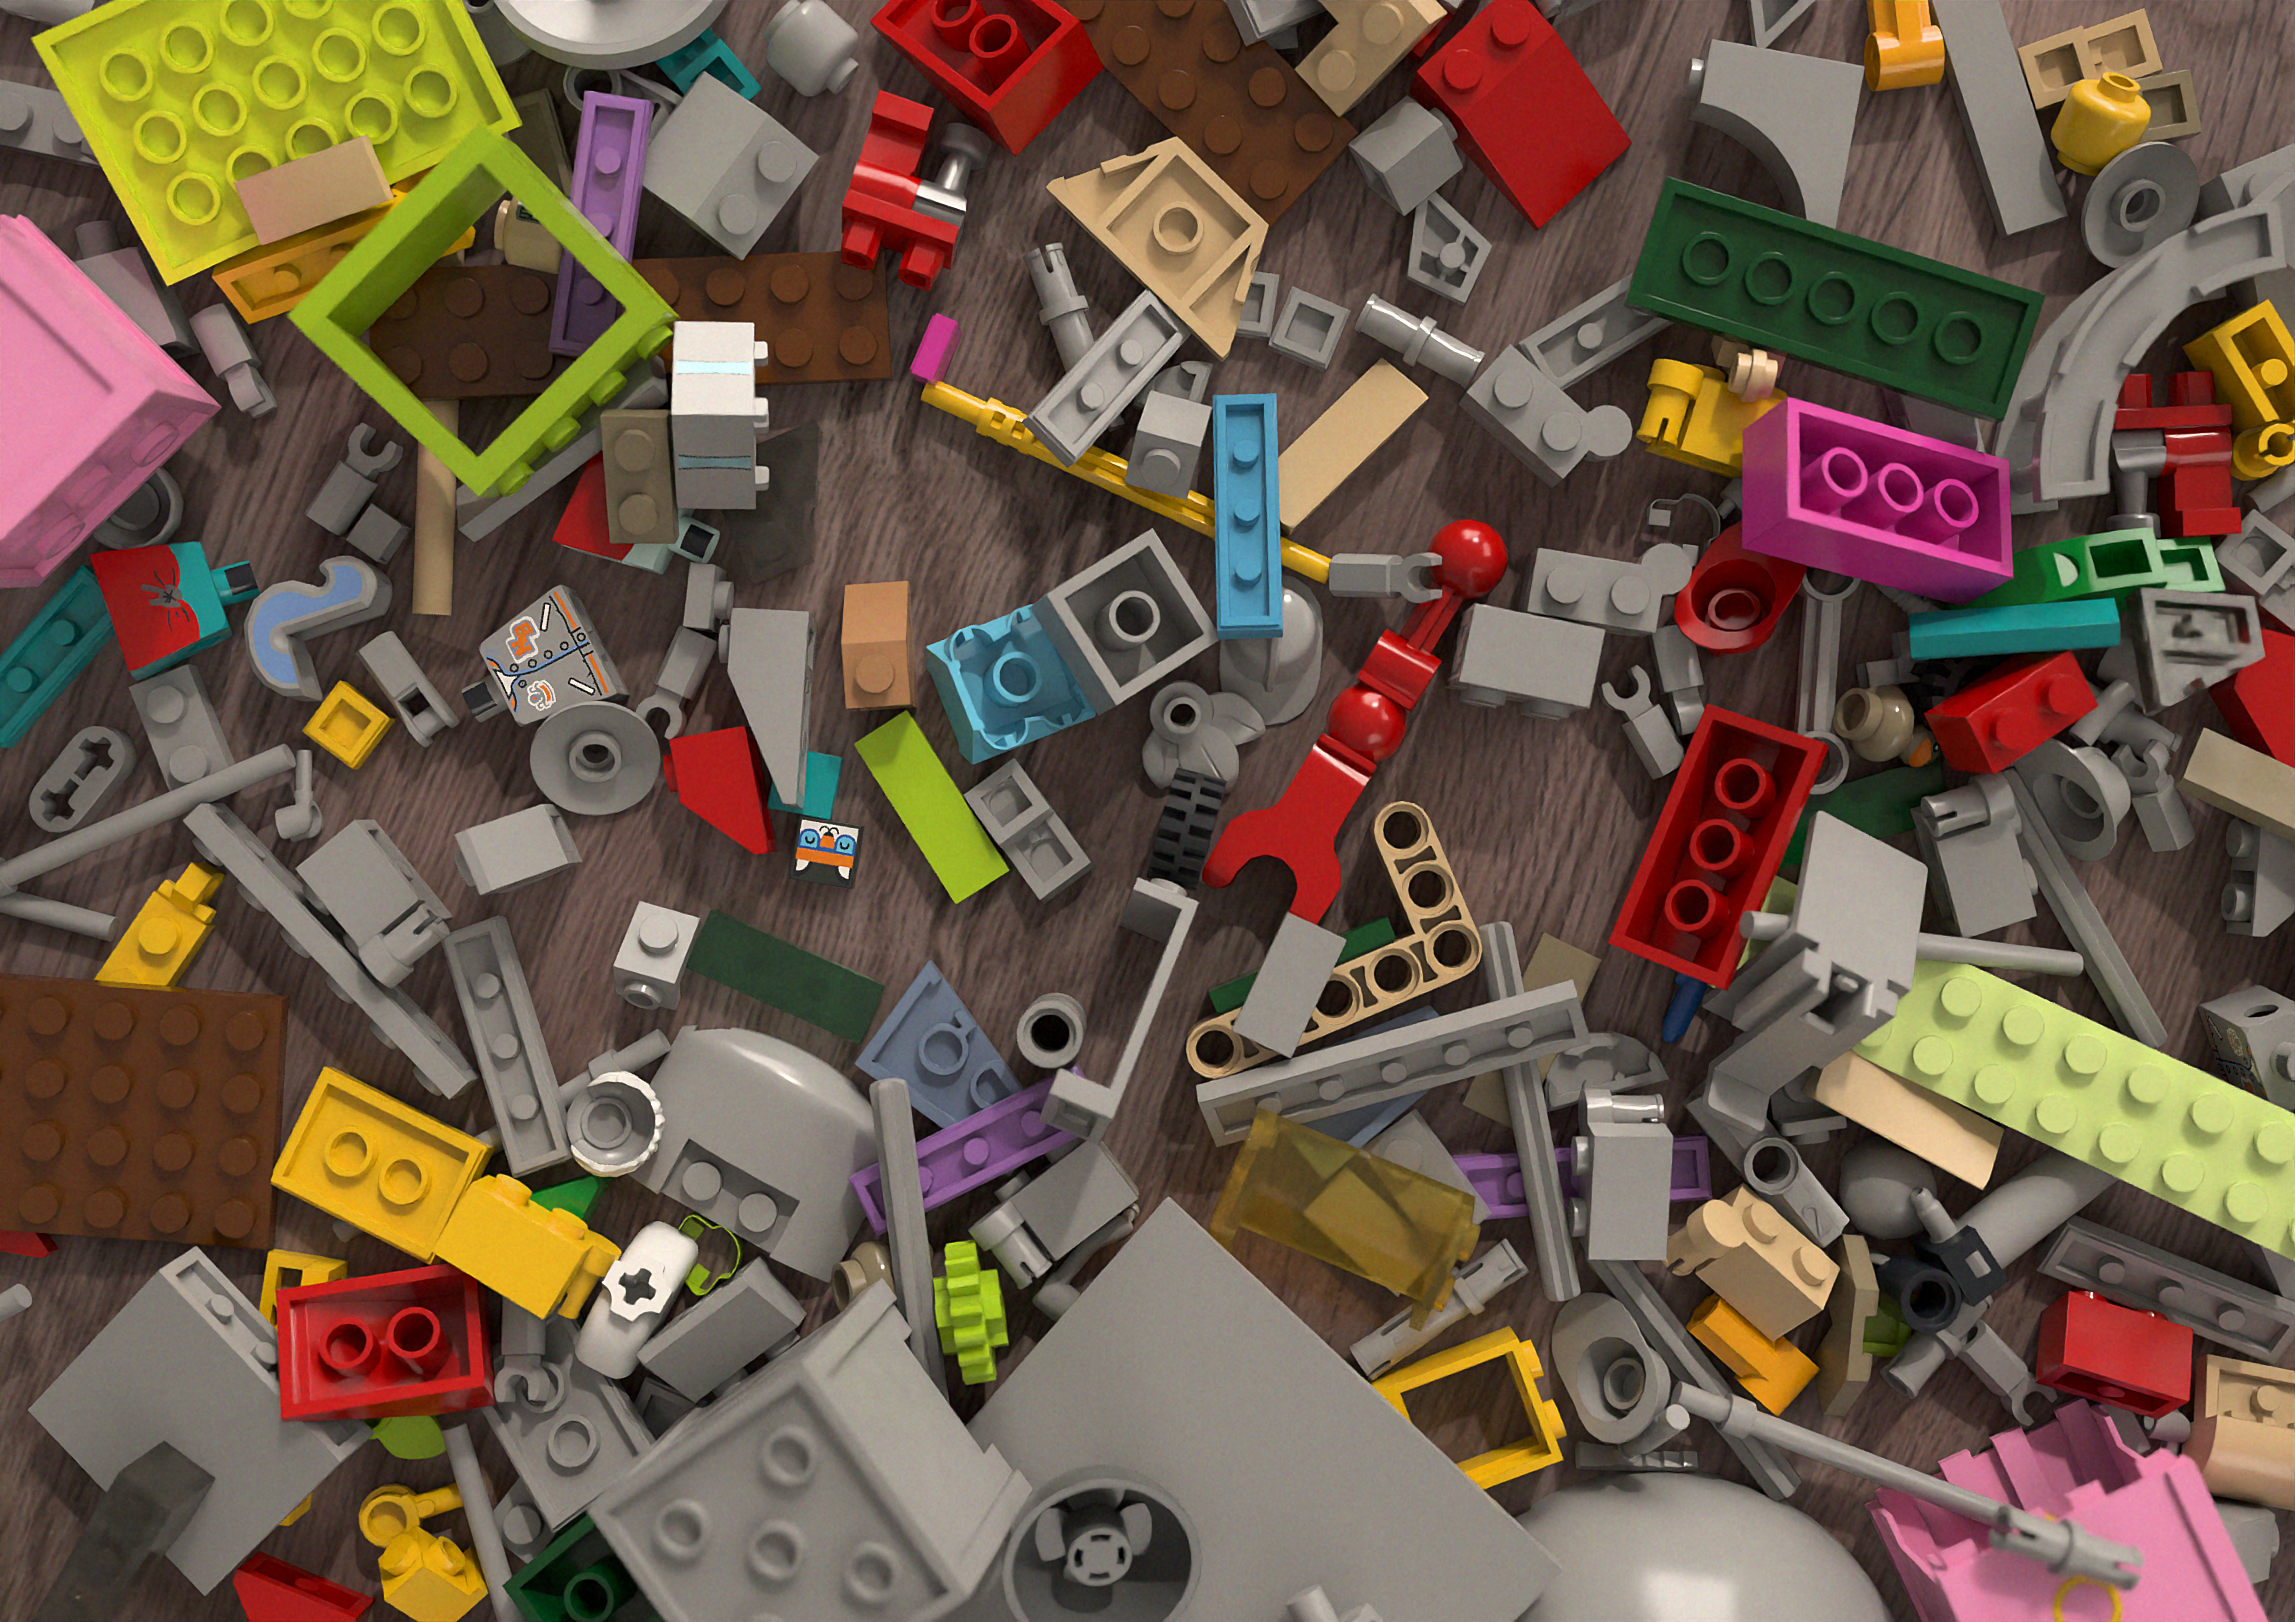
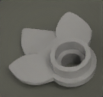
M1175 680L1168 682L1156 691L1150 702L1149 716L1153 729L1142 747L1143 766L1150 779L1159 789L1166 788L1172 784L1178 767L1225 780L1227 782L1224 794L1230 793L1236 784L1239 773V755L1235 746L1252 741L1265 734L1266 728L1263 719L1245 698L1234 692L1207 694L1200 685L1192 681ZM1182 703L1190 705L1193 708V715L1187 722L1176 723L1170 718V713L1176 705Z

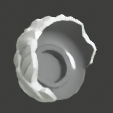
M626 1071L608 1072L590 1082L574 1098L567 1112L566 1131L571 1143L573 1157L586 1171L600 1177H618L635 1171L646 1160L650 1159L653 1152L658 1150V1142L662 1140L661 1133L664 1130L665 1118L662 1115L661 1103L656 1099V1094L648 1083Z

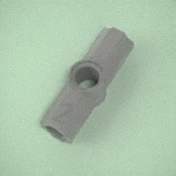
M1706 1079L1691 1090L1689 1096L1682 1102V1105L1728 1159L1739 1178L1746 1182L1760 1198L1770 1204L1785 1220L1817 1247H1826L1842 1234L1843 1228L1850 1219L1801 1161L1796 1147L1785 1140L1767 1118L1764 1129L1755 1136H1751L1702 1110L1701 1104ZM1766 1146H1775L1779 1158L1777 1167L1766 1176H1755L1752 1167L1754 1156L1760 1149Z

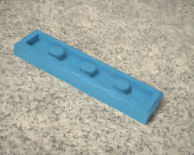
M1276 393L1213 395L1218 639L1283 638Z

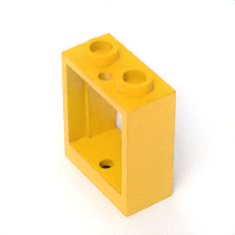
M1510 1326L1387 1371L1375 1381L1368 1378L1369 1384L1411 1422L1400 1393L1504 1355L1534 1435L1462 1461L1456 1465L1484 1490L1564 1460L1556 1441L1567 1436L1562 1419L1553 1399L1542 1403L1534 1382L1535 1379L1544 1376L1535 1348L1530 1339L1520 1343Z

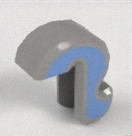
M338 556L326 559L319 566L320 572L326 576V583L322 587L292 580L273 584L253 600L244 622L246 654L254 673L265 686L285 697L298 701H322L321 688L312 658L307 651L304 641L385 615L392 600L393 586L389 577L378 567L353 556Z

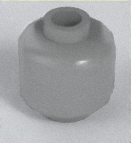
M790 0L774 16L763 33V39L768 42L765 51L767 63L804 96H816L826 88L835 95L838 94L850 82L860 67L853 59L859 43L857 32L822 0H806L803 3H800L798 0Z

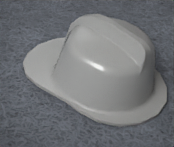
M1281 574L1283 638L1221 639L1219 662L1222 692H1234L1245 698L1257 710L1263 719L1264 725L1285 723L1301 714L1315 697L1320 679L1323 640L1321 606L1309 587L1297 578Z
M2050 738L2014 762L2017 771L2024 780L2064 853L2079 860L2097 861L2111 853L2116 844V828L2130 808L2131 791L2125 776L2108 759L2106 754L2099 748L2086 745L2072 750L2062 742Z
M1586 1292L1570 1299L1559 1311L1552 1329L1551 1351L1560 1377L1576 1407L1579 1418L1590 1434L1600 1441L1621 1444L1634 1439L1650 1424L1653 1417L1665 1409L1671 1390L1669 1369L1660 1354L1647 1345L1634 1318L1621 1302L1605 1293Z

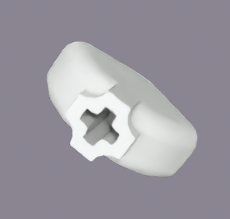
M660 1221L645 1225L635 1236L620 1260H615L602 1282V1291L582 1327L575 1345V1354L582 1363L614 1379L625 1378L634 1371L640 1361L635 1354L659 1331L697 1260L698 1246L691 1237Z

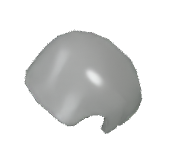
M158 467L154 471L155 473L93 532L94 539L114 550L165 545L179 528L184 507L179 485L170 473L164 468Z
M1882 1136L1864 1138L1843 1155L1840 1161L1841 1176L1837 1197L1842 1205L1843 1212L1857 1231L1882 1241L1906 1239L1922 1229L1923 1224L1916 1215V1208L1910 1201V1194L1915 1189L1924 1187L1929 1190L1934 1199H1937L1938 1195L1936 1178L1925 1159Z

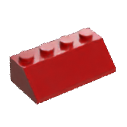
M1706 704L1608 943L1678 973L1728 991L1750 939L1743 937L1740 933L1739 924L1741 916L1746 911L1761 912L1829 746L1818 740Z

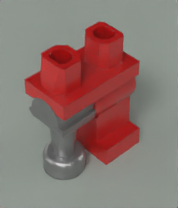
M879 90L872 110V121L842 204L841 233H843L841 261L862 270H873L881 247L902 253L904 255L898 269V279L907 285L929 291L942 268L951 270L957 246L963 234L967 203L963 195L969 171L982 168L991 148V141L983 132L972 126L962 123H948L944 125L937 144L938 154L942 157L944 163L936 180L933 183L918 178L932 139L935 109Z
M2212 371L2183 372L2168 376L2169 407L2152 408L2151 375H2127L2115 401L2118 407L2111 431L2108 455V474L2114 477L2119 515L2107 518L2105 523L2106 532L2152 527L2156 540L2198 536L2218 538L2242 533L2240 507L2233 508L2230 476L2232 438L2228 424H2232V404L2216 405V391ZM2148 478H2156L2158 515L2146 513Z

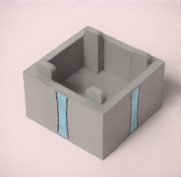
M674 321L671 415L677 508L756 509V491H765L769 488V469L765 466H756V434H767L769 432L768 403L765 398H756L755 366L767 365L768 347L766 342H754V323Z

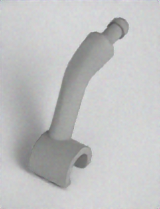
M1132 1203L1123 1210L1121 1216L1113 1217L1079 1243L1059 1269L1049 1274L1045 1284L1034 1296L1033 1304L1050 1319L1058 1322L1080 1296V1292L1070 1285L1071 1280L1098 1250L1119 1242L1132 1234V1221L1140 1213L1138 1205Z

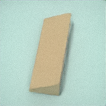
M1381 357L1278 457L1280 527L1288 535L1297 529L1429 399L1417 385Z
M1849 1049L1823 1069L1814 1067L1801 1093L1963 1181L1984 1190L1996 1159L2004 1132L2003 1128L1924 1086L1860 1057L1853 1049Z

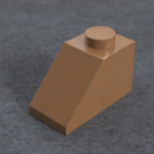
M909 581L845 585L841 647L846 709L860 712L918 708Z

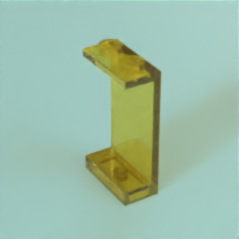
M1258 1107L1214 1207L1207 1233L1228 1251L1238 1227L1241 1226L1410 1296L1414 1299L1409 1327L1421 1332L1432 1309L1439 1312L1444 1310L1455 1283V1276L1450 1274L1457 1259L1464 1262L1469 1260L1478 1240L1480 1225L1472 1222L1476 1196Z

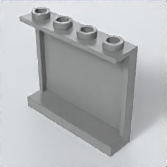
M197 1246L158 1270L28 1409L49 1434L57 1440L204 1596L246 1561V1557L295 1508L374 1434L362 1419L284 1422L281 1419L277 1330Z

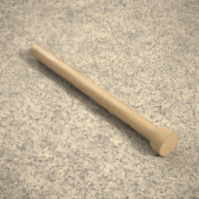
M465 249L439 258L430 268L464 267ZM459 400L422 402L458 438ZM419 441L412 614L451 616L456 475Z

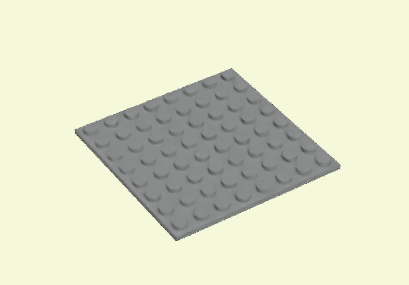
M1167 1197L965 1426L982 1451H984L987 1445L993 1443L1011 1470L1014 1471L1017 1468L1020 1470L1033 1489L1028 1499L1040 1487L1056 1476L1079 1467L1091 1465H1116L1146 1474L1167 1488L1178 1499L1193 1522L1200 1541L1202 1557L1201 1573L1196 1591L1185 1611L1175 1622H1294L1285 1606V1602L1298 1592L1315 1584H1320L1336 1616L1362 1603H1368L1383 1622H1514L1564 1568L1562 1563L1170 1197ZM1009 1531L970 1597L932 1622H1018L1009 1608L1003 1588L1002 1560Z

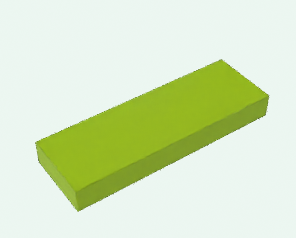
M905 710L854 743L859 754L955 904L965 900L1011 870L909 710Z

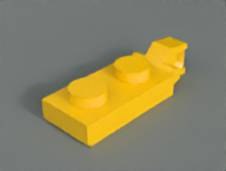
M203 861V863L191 862L177 883L166 879L157 891H153L94 980L175 986L215 927V924L211 921L217 911L207 904L226 875Z

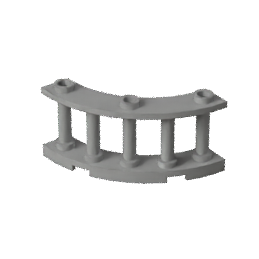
M2279 200L2246 206L2211 217L2172 236L2146 254L2118 267L2092 284L2067 305L2044 330L2024 359L2005 419L1997 424L1991 453L1993 456L2009 460L2011 516L2058 510V500L2099 496L2109 492L2108 455L2111 431L2118 407L2115 401L2130 369L2137 365L2150 344L2170 323V320L2186 307L2225 298L2226 285L2251 277L2276 273L2287 268Z

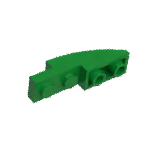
M2145 527L2081 536L2012 553V579L1964 606L1944 602L1947 611L2114 598L2117 612L2217 604L2226 589L2209 536L2156 540L2153 528Z

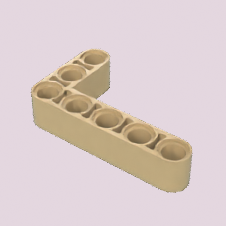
M1397 801L1383 805L1377 809L1371 818L1369 826L1371 842L1409 931L1396 936L1391 944L1333 968L1328 981L1337 980L1346 984L1350 995L1348 1004L1342 1011L1336 1014L1322 1013L1315 1006L1297 1047L1464 977L1476 968L1481 959L1482 944L1480 936L1433 825L1425 811L1414 803ZM1401 811L1413 818L1417 831L1411 844L1397 849L1388 844L1384 838L1383 827L1390 815ZM1429 870L1436 874L1440 880L1441 893L1436 902L1430 906L1420 907L1414 904L1409 896V882L1417 873ZM1457 930L1465 939V954L1455 964H1440L1434 955L1435 940L1445 931ZM1397 955L1401 956L1406 962L1408 969L1407 978L1396 989H1382L1375 982V966L1385 956ZM1241 1007L1222 1015L1221 1012H1216L1196 1022L1187 1034L1186 1053L1188 1062L1196 1072L1208 1078L1218 1079L1227 1077L1281 1053L1232 1031V1026ZM1212 1030L1224 1032L1233 1042L1232 1052L1229 1057L1223 1062L1215 1064L1204 1061L1196 1052L1199 1038L1207 1031Z

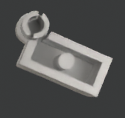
M1511 344L1471 386L1458 403L1462 409L1551 489L1563 480L1582 458L1588 462H1599L1614 458L1626 449L1632 437L1631 421L1624 411L1616 406L1603 405L1595 407L1589 413H1586Z
M1671 543L1658 544L1646 550L1636 564L1537 548L1527 555L1518 612L1604 629L1607 633L1644 638L1656 633L1661 598L1681 591L1689 583L1692 575V562L1688 554L1681 547Z
M2001 771L1995 775L1982 773L1970 777L1968 785L1931 797H1923L1921 799V806L1910 809L1916 826L1914 831L1923 864L1928 869L1927 878L1941 928L1960 938H1969L2037 916L2032 896L2038 893V883L2030 863L2025 858H2022L2016 835L2021 834V820L2011 787Z
M375 820L352 821L295 868L306 882L302 889L307 899L324 915L332 913L347 932L343 935V941L347 948L358 960L364 963L377 980L388 988H394L414 971L413 963L443 938L446 939L450 935V930L446 923L453 918V915Z
M1582 1089L1580 1091L1578 1122L1581 1136H1574L1571 1142L1572 1172L1574 1176H1580L1579 1198L1571 1197L1569 1199L1568 1226L1570 1236L1578 1237L1588 1260H1666L1673 1135L1665 1123L1657 1121V1118L1664 1119V1105L1660 1094L1611 1095L1609 1089Z
M1077 1137L1044 1153L1050 1162L1031 1177L1022 1169L1001 1184L993 1192L999 1201L992 1206L989 1213L968 1230L984 1252L991 1249L1016 1282L1019 1290L1032 1283L1031 1278L1034 1275L1038 1278L1052 1265L1049 1260L1050 1258L1053 1261H1057L1138 1199V1187L1102 1140L1097 1145Z

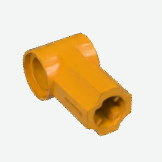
M1866 0L1870 34L1866 38L1864 47V72L1869 89L1874 92L1938 84L1942 79L1944 71V43L1940 29L1936 25L1931 26L1928 0Z
M1716 1292L1707 1296L1692 1313L1690 1321L1685 1326L1691 1334L1736 1373L1734 1378L1777 1417L1780 1416L1821 1370L1784 1336L1772 1342Z

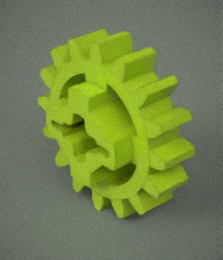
M975 1239L948 1243L945 1247L947 1276L933 1278L935 1313L944 1356L958 1354L965 1385L996 1380L997 1370L994 1348L1009 1346L1006 1311L998 1268L983 1270L979 1246Z

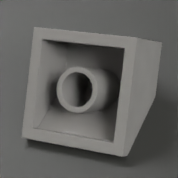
M702 71L649 142L642 188L727 256L733 255L735 258L743 260L820 157L769 114L707 72Z
M761 1253L729 1279H726L663 1326L635 1355L645 1367L694 1403L710 1391L719 1398L749 1376L744 1366L761 1353L771 1361L792 1346L800 1338L795 1328L799 1326L807 1313Z

